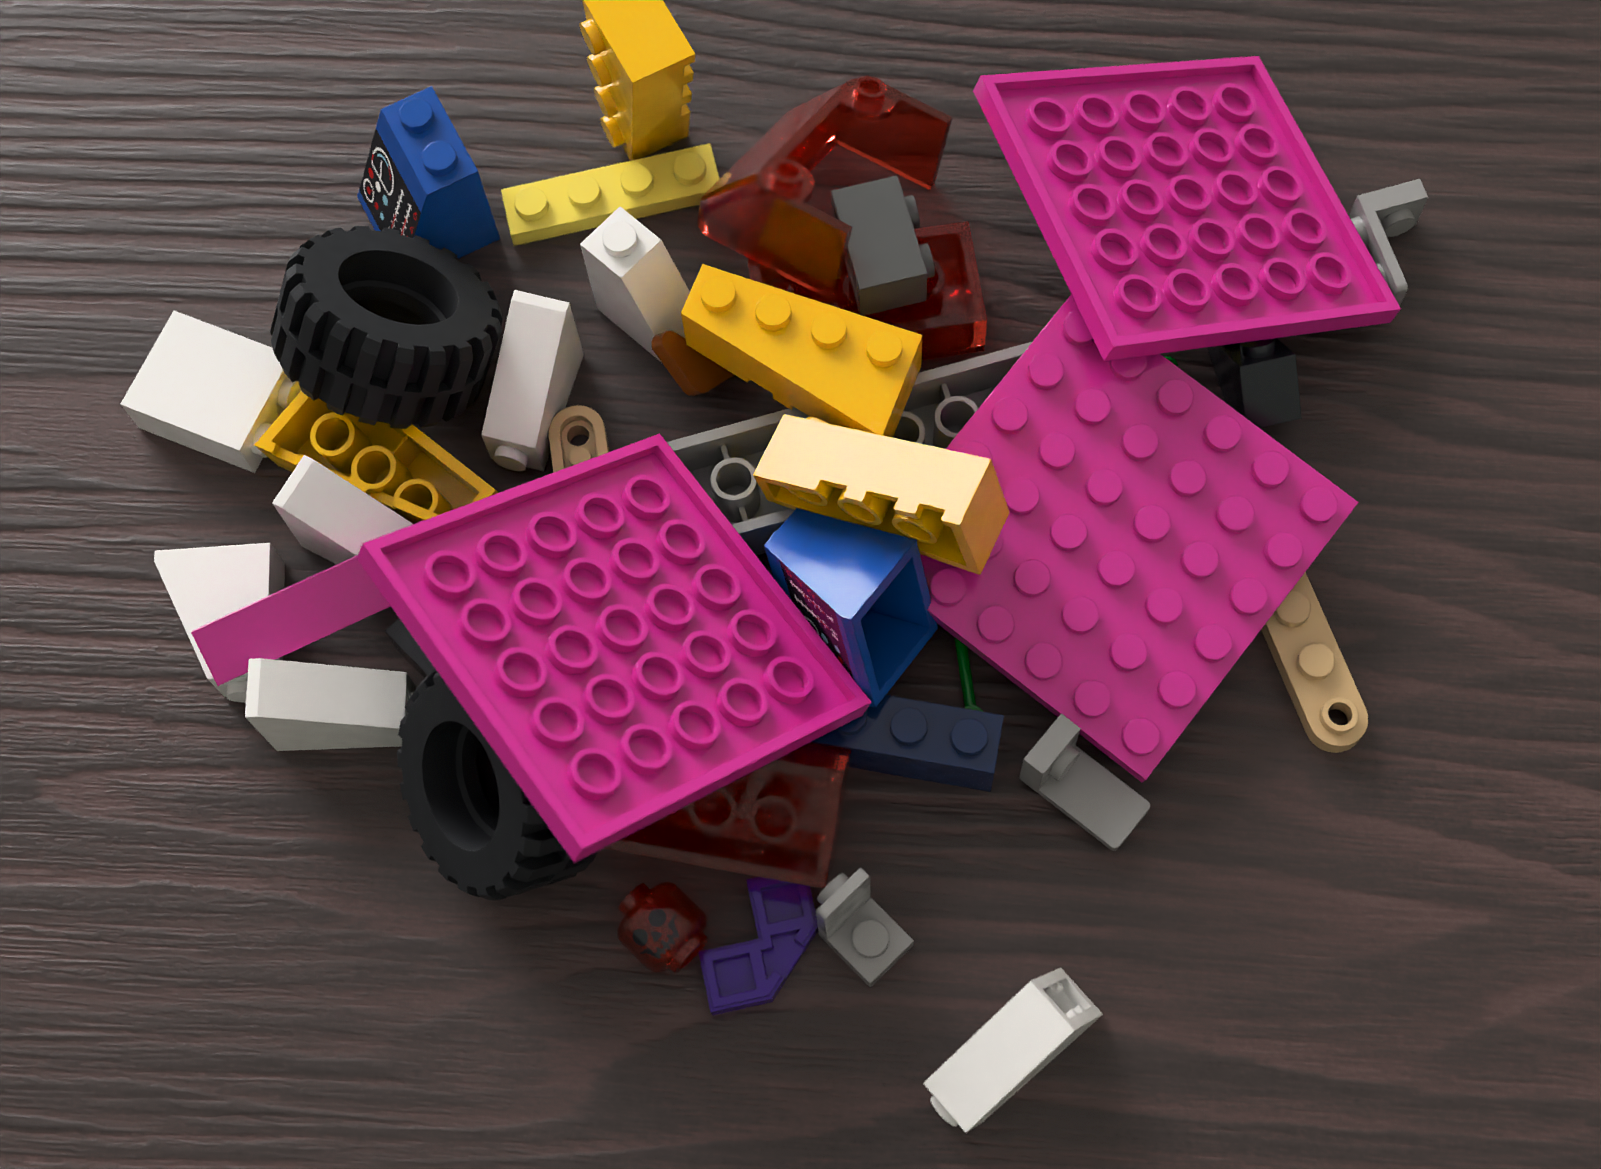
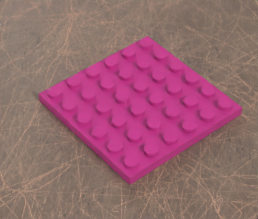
M1259 56L980 76L973 90L974 95L1104 361L1390 323L1401 310Z
M1071 294L946 448L947 450L992 460L1010 513L981 575L920 554L931 598L928 611L942 628L1054 715L1059 717L1060 714H1063L1081 728L1079 732L1081 736L1140 782H1144L1359 502L1161 354L1104 361Z
M660 433L364 542L357 557V560L574 863L862 716L872 703Z

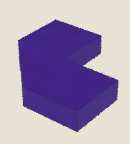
M806 867L747 879L759 939L699 952L712 1016L773 1002L817 934V917Z

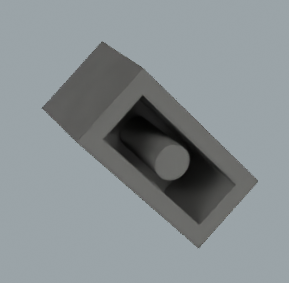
M898 175L832 190V221L859 314L865 316L926 301L927 278L935 277L933 257L928 243L918 244L914 229L920 228L917 204L913 195L904 196Z

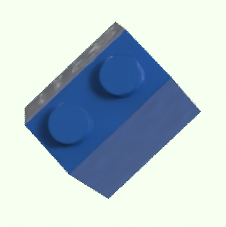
M430 86L382 108L357 196L374 230L382 231L384 228L399 230L400 235L414 238L415 235L430 240V245L440 250L445 247L457 254L458 259L499 240L500 236L479 172L433 87Z
M796 508L764 545L773 578L871 700L872 703L869 706L876 708L938 629L936 621L928 611L931 598L917 540Z

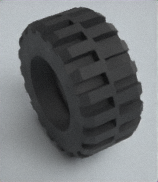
M354 226L349 231H344L341 227L328 230L321 236L317 234L309 239L290 257L271 325V345L278 362H280L284 373L291 382L299 381L301 391L314 401L319 398L326 402L329 410L342 416L345 412L359 417L358 422L375 425L376 422L389 423L390 428L407 429L411 424H418L420 428L431 427L440 423L442 419L447 422L465 412V409L475 403L480 395L502 332L503 318L494 291L487 281L481 282L479 272L469 263L462 264L458 261L457 254L445 247L440 250L430 245V240L416 235L414 238L400 235L399 230L384 228L382 231L371 230L369 226Z
M433 671L424 678L405 706L408 714L400 721L398 736L402 738V747L397 750V767L402 768L403 782L399 784L403 800L407 799L411 815L408 816L413 832H419L423 840L421 848L429 860L436 861L439 864L438 872L447 881L458 884V889L470 895L487 900H501L575 877L578 872L584 871L593 862L598 851L574 863L437 671Z

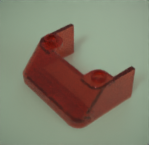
M862 76L851 79L789 110L702 196L697 218L698 227L703 234L714 241L832 301L837 295L852 226L807 204L812 198L815 185L814 178L810 172L839 144L930 190L936 182L953 117L886 85L876 77Z

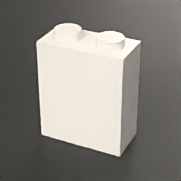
M173 311L120 405L138 428L255 473L263 457L266 458L267 456L254 444L300 393L301 388L299 381L291 382L284 373L272 347Z

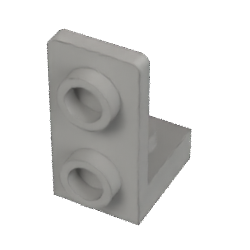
M1421 179L1358 195L1349 215L1399 306L1408 290V285L1387 237L1403 234L1416 225L1428 199Z
M1060 714L1023 759L1019 779L1110 850L1116 851L1150 809V803L1078 748L1076 742L1081 728L1063 714Z
M862 868L858 869L850 878L844 873L839 874L817 897V901L821 904L816 911L819 936L870 988L914 946V940L871 898L870 876Z

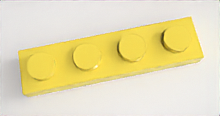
M711 143L501 189L509 231L514 246L597 228L619 207H622L635 219L723 200L722 187Z

